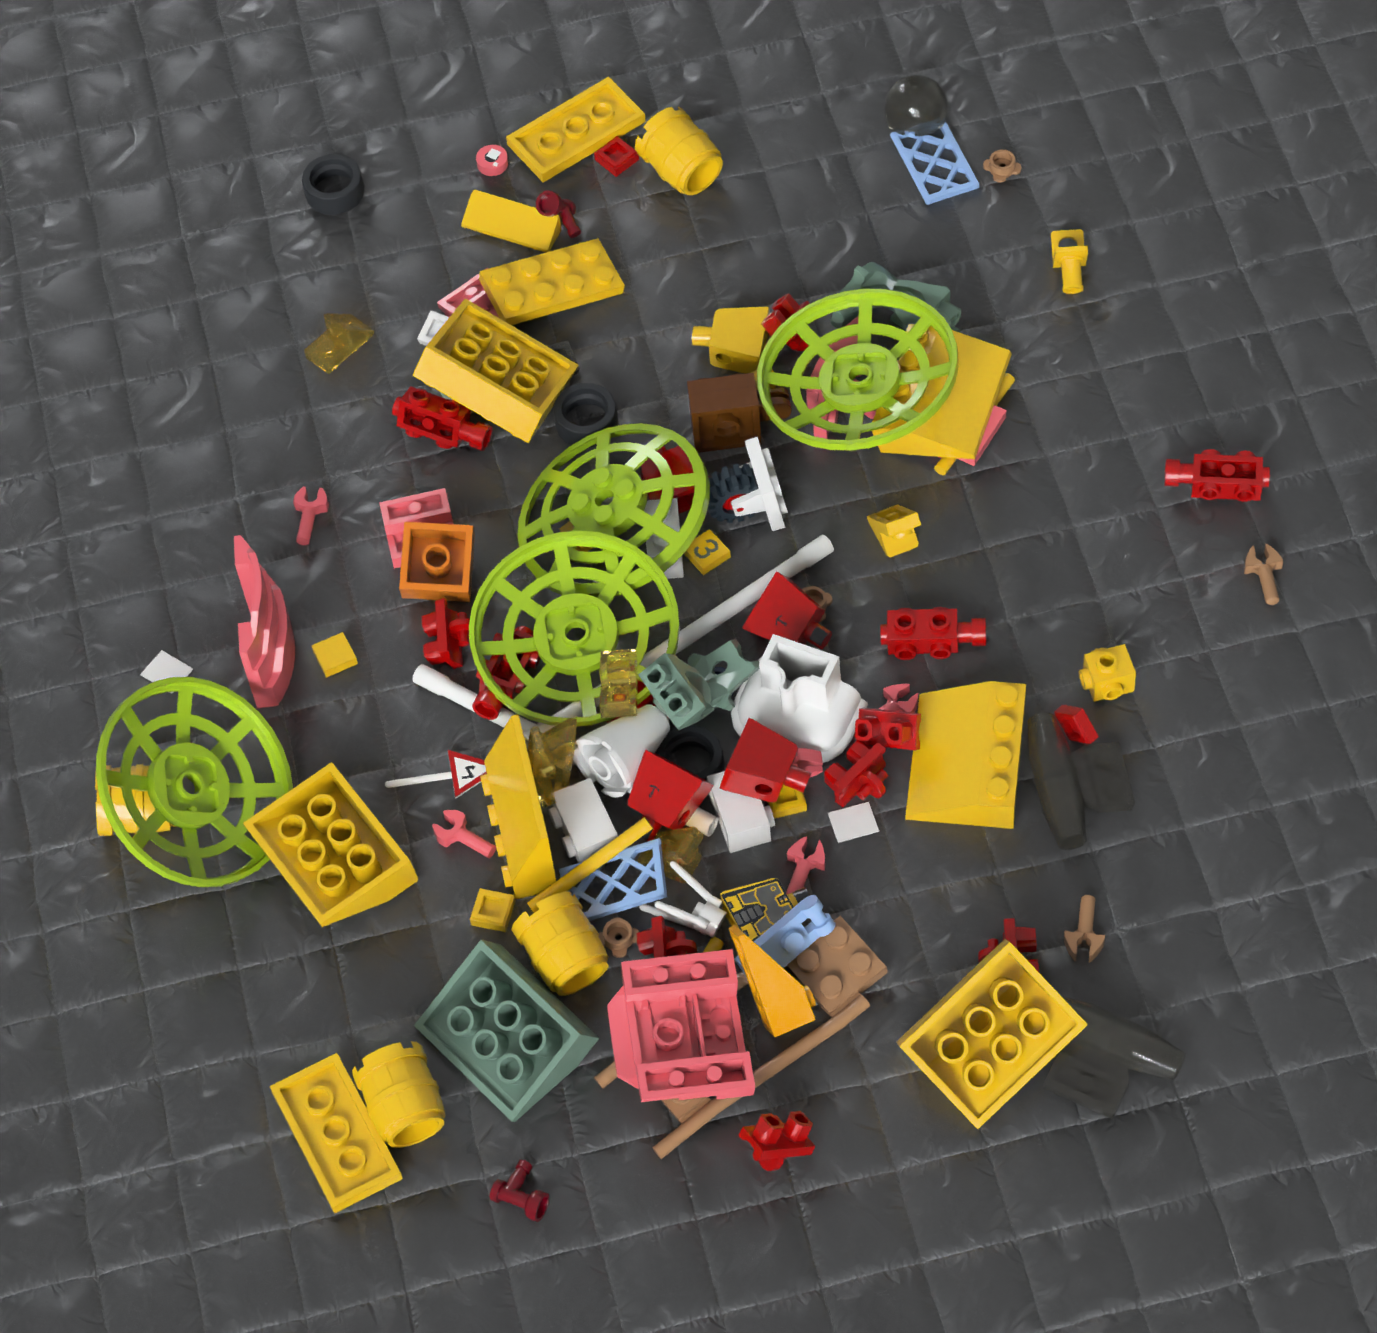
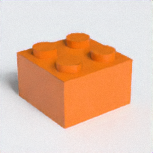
M404 522L399 583L402 598L425 600L445 598L447 601L470 602L475 542L473 525Z

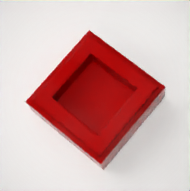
M618 136L594 153L595 161L615 177L639 160L636 150Z
M1061 705L1054 711L1058 722L1069 740L1091 744L1099 737L1083 708Z

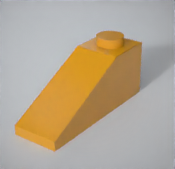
M736 925L729 927L728 929L764 1027L774 1037H777L814 1021L815 1017L811 1007L816 1006V1002L810 988L807 985L802 986Z

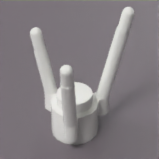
M671 861L670 866L707 903L698 902L692 914L661 901H656L655 907L647 904L640 905V910L655 916H662L664 919L693 928L713 938L727 913L719 908L722 900L711 895L676 861Z

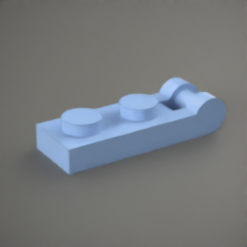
M810 895L800 901L754 942L784 968L819 937L831 933L836 923L828 913L822 911L823 904L818 897ZM810 918L811 922L803 927L801 923ZM739 956L735 957V962L745 974Z

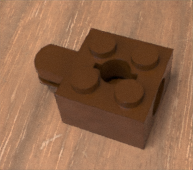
M736 373L731 376L700 378L687 381L694 448L698 453L746 447L745 440L758 437L759 443L762 445L760 422L771 420L762 406L759 391L756 390L754 373ZM784 387L770 388L772 404L781 419L788 418L792 412L788 390Z

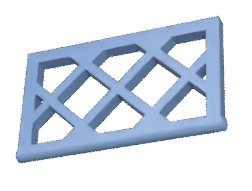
M943 116L890 134L926 205L979 188V182ZM940 127L944 137L940 139L927 135V133L931 129ZM911 137L917 140L912 149L903 146L900 139ZM923 141L938 146L934 156L918 152ZM944 148L953 151L957 159L955 163L940 158ZM914 158L929 163L924 173L915 169L912 163ZM935 165L951 170L946 180L930 175ZM960 172L966 175L969 182L960 185L952 181L956 173ZM926 182L942 188L939 192L929 195L924 185Z
M660 838L628 847L609 860L607 863L618 859L623 860L612 877L599 871L600 867L583 879L577 888L572 887L568 890L570 893L575 894L578 900L582 898L592 904L588 911L583 912L589 921L667 897L661 847L662 841ZM652 849L653 857L646 867L634 860L638 853ZM582 862L559 869L560 878ZM631 865L642 871V873L629 889L619 883V880ZM598 876L608 883L595 900L584 892L594 877ZM649 876L656 880L657 890L642 895L638 894ZM614 887L626 893L622 901L606 906L603 904Z

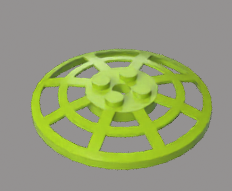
M887 289L844 291L808 304L778 327L768 340L760 356L757 368V388L762 406L770 420L782 432L793 439L813 447L828 450L851 451L867 449L890 443L911 433L927 422L941 408L956 382L959 368L958 348L953 331L945 318L931 305L921 299L903 292ZM872 306L898 308L915 314L920 319L907 333L891 325L872 323ZM859 307L858 324L838 328L822 337H819L808 326V324L832 312ZM930 326L938 332L944 341L949 355V362L930 367L926 351L918 341ZM797 333L809 347L797 359L792 374L771 372L779 352ZM872 334L887 336L899 342L889 351L885 347L872 344L871 338ZM858 335L857 344L843 347L836 352L829 347L830 344L841 339ZM910 349L918 360L920 370L900 373L897 361ZM818 354L825 361L821 367L819 377L803 376L807 365ZM858 375L867 376V378L862 381H853ZM948 375L943 389L924 411L918 413L912 410L923 397L929 380ZM918 383L915 392L904 405L893 398L900 385ZM770 384L790 387L793 403L801 415L784 422L772 404ZM801 389L821 390L825 401L809 409L802 398ZM880 407L892 413L881 420L863 424L864 413L874 411ZM834 409L850 413L848 425L832 423L821 417ZM899 419L907 422L886 433L860 439L861 433L883 428ZM812 423L827 431L847 434L845 440H830L811 436L797 429Z
M643 423L623 424L593 433L571 445L558 455L541 472L530 488L518 521L519 547L527 544V539L541 530L544 536L554 534L552 524L569 518L574 526L572 531L600 532L615 537L626 532L637 523L643 528L626 542L638 548L655 534L669 543L662 552L652 559L665 572L689 548L706 517L710 500V482L707 469L696 449L686 438L673 430L658 425ZM646 433L658 435L646 445L631 442L610 444L611 438L626 434ZM673 440L686 453L692 464L693 473L673 475L667 461L657 451ZM597 444L596 449L591 450L577 458L570 465H568L562 472L558 471L565 463H567L575 455L584 451L590 446ZM611 452H636L625 465L609 464ZM596 457V469L590 471L581 479L571 475L581 465ZM649 458L657 465L661 477L642 481L635 471ZM547 482L553 483L544 499L541 517L528 524L531 510L538 495ZM562 486L572 490L568 497L567 505L551 511L553 500L559 488ZM695 486L691 509L683 526L677 532L663 523L672 504L674 488ZM662 490L659 505L653 516L644 512L647 504V493ZM613 497L611 503L601 505L605 499ZM568 547L570 561L584 564L605 562L606 570L610 574L614 573L619 564V557H622L615 552L604 549L601 551L585 552L575 550L577 547ZM534 558L525 562L536 579L548 573L540 567ZM556 559L549 572L557 570ZM639 567L630 572L625 583L635 590L649 583L652 579ZM560 582L547 587L552 592L562 595ZM574 582L576 593L588 594L596 598L606 585L601 582Z
M578 530L558 532L537 538L520 546L502 559L489 573L480 587L472 606L469 622L470 648L475 666L484 684L500 702L513 712L529 720L551 726L578 727L594 725L611 720L630 711L651 694L648 688L645 687L628 700L622 709L613 708L597 714L596 698L615 691L627 682L630 677L643 682L638 674L646 669V667L640 664L648 647L649 627L669 621L670 633L666 653L675 655L680 633L679 610L673 589L664 572L651 557L635 545L618 537L600 532ZM568 547L600 548L615 552L623 556L613 574L595 568L571 567ZM554 550L557 570L537 578L526 586L522 592L505 580L512 571L526 561L542 553ZM635 564L642 568L656 583L664 598L666 607L646 613L639 596L625 583ZM574 579H589L606 585L596 598L588 594L576 593ZM560 582L562 596L552 600L545 607L531 599L544 588ZM495 591H497L512 602L504 621L503 641L482 642L481 631L484 614ZM618 592L630 603L636 617L616 622L614 614L608 606ZM523 610L536 619L533 630L534 637L514 640L515 625ZM573 628H581L586 632L584 637L578 641H571L566 636ZM639 630L637 647L631 660L615 652L619 635ZM537 651L546 665L533 679L522 667L516 654ZM506 655L507 662L513 673L526 686L514 699L506 695L494 681L484 656ZM606 663L621 671L610 682L593 689L591 672L598 670ZM557 673L576 676L579 692L559 691L551 689L547 685ZM538 695L563 702L580 701L583 717H551L533 712L526 707Z
M170 677L154 681L138 689L121 702L109 717L101 734L96 755L98 792L108 821L129 852L146 867L162 877L184 885L219 887L238 882L258 871L270 860L258 844L244 835L247 829L243 823L254 816L256 798L276 797L277 800L293 789L290 766L279 739L265 718L246 699L229 688L210 680L195 677ZM178 692L177 713L159 716L142 725L132 709L138 702L152 695ZM193 693L218 701L237 714L241 720L227 733L212 721L192 715ZM122 718L133 737L129 740L123 753L120 772L106 769V753L111 734ZM176 725V744L162 751L149 734L159 728ZM190 727L206 732L214 737L218 743L211 750L201 745L190 743ZM251 730L259 739L268 756L274 773L275 783H255L250 764L238 745ZM139 745L152 761L147 777L131 775L133 757ZM228 753L232 756L238 767L242 783H229L227 772L221 763V760ZM184 777L194 784V794H190L184 789L182 784ZM108 785L122 789L127 810L139 828L133 837L126 831L115 811ZM132 790L148 792L155 811L146 821L136 806ZM229 798H244L241 816L237 825L234 826L222 813L227 807ZM165 821L182 828L185 847L168 841L156 831ZM210 823L226 837L215 845L199 848L196 829ZM151 840L165 851L187 858L192 877L170 870L160 864L143 850L144 846ZM234 845L252 858L246 865L231 873L209 878L206 876L202 858L217 856Z

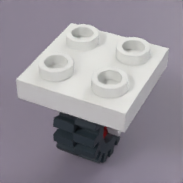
M758 437L745 440L751 462L740 467L739 464H733V469H728L727 466L722 467L721 473L715 471L712 473L713 478H709V513L713 519L717 518V521L722 522L726 518L727 523H733L735 518L740 522L744 521V516L752 518L755 516L754 513L766 511L772 531L785 528L782 514L788 513L769 449L761 450Z

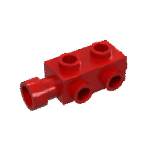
M410 386L402 397L398 396L393 404L392 415L397 416V427L405 429V433L410 437L420 438L425 436L433 439L440 448H457L462 441L469 442L470 447L484 451L492 436L493 427L480 421L476 424L470 422L471 409L454 400L429 393L424 389Z
M1206 449L1201 454H1194L1193 463H1180V459H1166L1164 486L1178 487L1179 483L1192 484L1191 497L1203 498L1206 500L1234 499L1242 502L1260 501L1262 487H1269L1270 467H1263V457H1255V454L1251 451H1239L1233 456L1221 455L1215 449Z
M946 607L917 610L911 608L887 610V624L880 625L881 645H888V655H895L900 660H911L916 654H930L935 659H946L951 656V653H958V643L986 646V618H972L971 622H958L957 608L948 609Z
M518 626L514 631V640L534 637L533 631L526 626ZM497 632L492 641H503V634ZM537 651L516 654L520 664L527 673L530 668L536 669L541 660ZM492 655L490 660L485 659L494 681L510 698L514 699L517 693L519 694L526 687L513 673L507 662L506 655ZM477 670L476 678L480 679V686L472 708L480 717L494 720L498 717L504 704L484 684Z

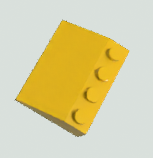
M465 298L427 344L413 376L481 415L484 419L500 426L513 436L529 443L579 365Z
M908 324L906 332L908 333L915 324ZM930 326L918 341L926 351L930 367L949 362V355L944 341L938 332ZM952 330L958 348L959 368L956 382L949 397L941 408L923 425L899 439L879 445L880 452L975 459L1012 355L1010 350ZM910 349L897 361L900 373L920 370L918 360ZM948 375L929 380L923 397L912 410L918 413L924 411L943 389ZM918 383L900 385L893 398L904 405L915 392ZM880 407L876 410L872 422L881 420L892 413ZM899 419L888 426L873 430V436L891 431L907 422Z
M988 681L919 694L917 713L921 714L919 726L920 749L913 750L905 820L1007 829L1014 828L1026 684Z
M519 714L510 717L486 756L484 763L487 774L481 775L480 778L484 795H492L494 803L487 805L491 826L499 825L501 833L494 836L498 857L506 855L508 865L501 866L505 887L513 886L515 899L538 895L556 882V876Z
M332 762L243 823L321 927L388 902L418 881L409 858Z
M1004 939L896 1043L964 1116L979 1129L1088 1024L1008 940Z

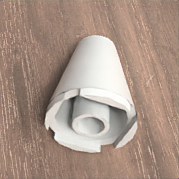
M647 704L581 736L575 742V744H578V747L573 751L578 768L586 779L591 778L593 783L597 781L605 788L601 792L605 795L615 798L623 796L634 784L645 750L655 753L670 731L669 718L657 706Z

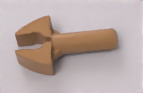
M1265 544L1266 563L1263 564L1262 561L1256 558L1255 548L1252 546L1246 557L1244 574L1256 573L1259 575L1266 604L1275 605L1279 602V595L1272 572L1282 569L1283 559L1274 548Z
M1091 895L1081 897L1078 929L1075 932H1064L1066 949L1074 961H1076L1077 946L1082 943V940H1086V944L1090 947L1089 963L1098 956L1104 947L1105 935H1096L1093 931L1096 900Z

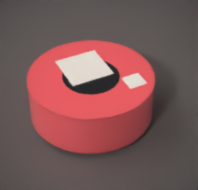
M487 145L481 148L476 155L478 170L487 176L502 174L508 167L506 150L499 145Z

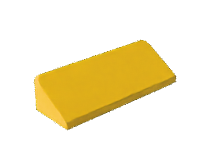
M473 190L470 195L461 223L464 228L545 253L551 250L562 230L559 215L546 217L541 215L535 207L479 190Z

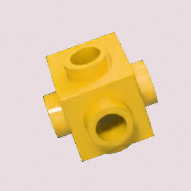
M1123 644L1111 648H1097L1090 653L1084 654L1083 669H1079V678L1083 689H1089L1093 702L1103 699L1114 700L1123 694L1134 692L1136 671L1127 648Z

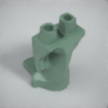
M869 262L863 267L858 265L854 269L851 281L840 291L887 289L906 293L931 305L945 318L952 330L961 333V330L955 327L961 318V309L950 303V290L947 286L900 280L879 264ZM872 306V309L884 307L893 311L894 313L891 315L890 320L905 331L908 324H916L920 319L915 314L898 308ZM851 307L833 312L831 325L836 328L845 327L859 315V307Z
M733 639L706 656L692 653L688 656V664L674 654L664 653L638 675L653 696L654 700L652 702L661 712L665 713L678 730H681L699 722L716 708L731 711L735 707L731 699L732 693L757 672L760 667L759 661L750 662L743 657L741 645L736 639ZM721 661L727 662V669L721 674H715V666Z

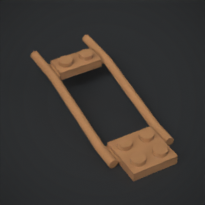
M841 916L834 920L836 926L831 933L819 937L785 966L802 986L807 985L810 988L815 1001L831 1019L753 1071L755 1088L840 1031L869 1008V1002L861 994L888 973L885 964ZM742 971L737 974V992L749 984L745 974ZM612 1062L594 1077L602 1089L618 1078L615 1062ZM709 1097L661 1100L681 1125L654 1145L652 1149L660 1159H663L721 1111L742 1097L717 1100L716 1097L712 1100Z

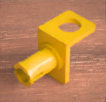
M1083 230L1052 231L1053 268L1061 267L1062 291L1066 294L1080 293L1083 291L1081 266H1086L1088 246H1084ZM1065 238H1071L1077 243V246L1058 247L1060 241Z

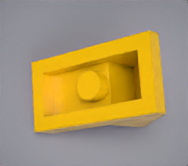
M897 504L867 516L873 532L888 557H893L918 547L919 543L914 528L920 526L921 523L917 512Z

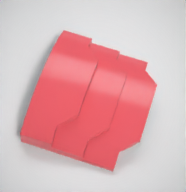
M241 535L234 536L235 566L251 615V622L238 623L239 653L257 709L278 706L288 689L294 669V633L281 589L260 565L255 551Z
M733 949L621 962L623 986L607 1005L611 1042L617 1077L639 1089L641 1102L674 1098L685 1100L716 1096L717 1100L754 1095L755 1082L750 1052L745 1050L737 1002L738 980Z

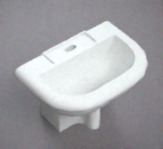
M773 634L763 656L758 659L760 669L740 686L734 699L735 707L731 711L733 727L738 735L741 736L748 718H751L795 743L798 748L820 751L823 763L829 762L842 754L855 734V721L859 718V708H867L868 703L861 699L859 692L855 688L841 681L839 656Z

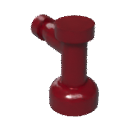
M550 190L539 194L536 199V209L541 215L553 217L558 214L563 225L568 230L567 233L570 238L581 234V230L576 225L573 216L576 211L573 201L561 199L559 194Z
M519 1160L515 1167L516 1170L511 1174L507 1182L501 1179H497L494 1182L489 1197L491 1201L497 1203L502 1200L524 1209L528 1219L539 1222L547 1210L549 1193L535 1190L531 1194L520 1191L526 1175H529L532 1170V1165L525 1160Z

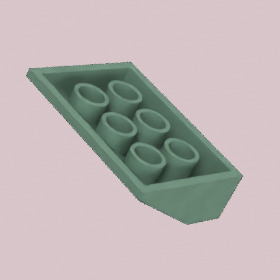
M485 940L478 942L414 1025L512 1122H516L569 1075L599 1040V1037L501 944Z

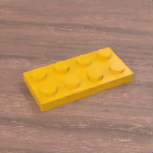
M607 77L506 136L507 145L544 183L596 152L616 136L621 137L645 123V113L610 77Z
M599 238L485 269L479 273V281L501 320L510 325L623 294L625 286Z
M338 1053L270 1086L271 1092L334 1214L403 1179L385 1142L377 1132L372 1119L369 1118L367 1108Z

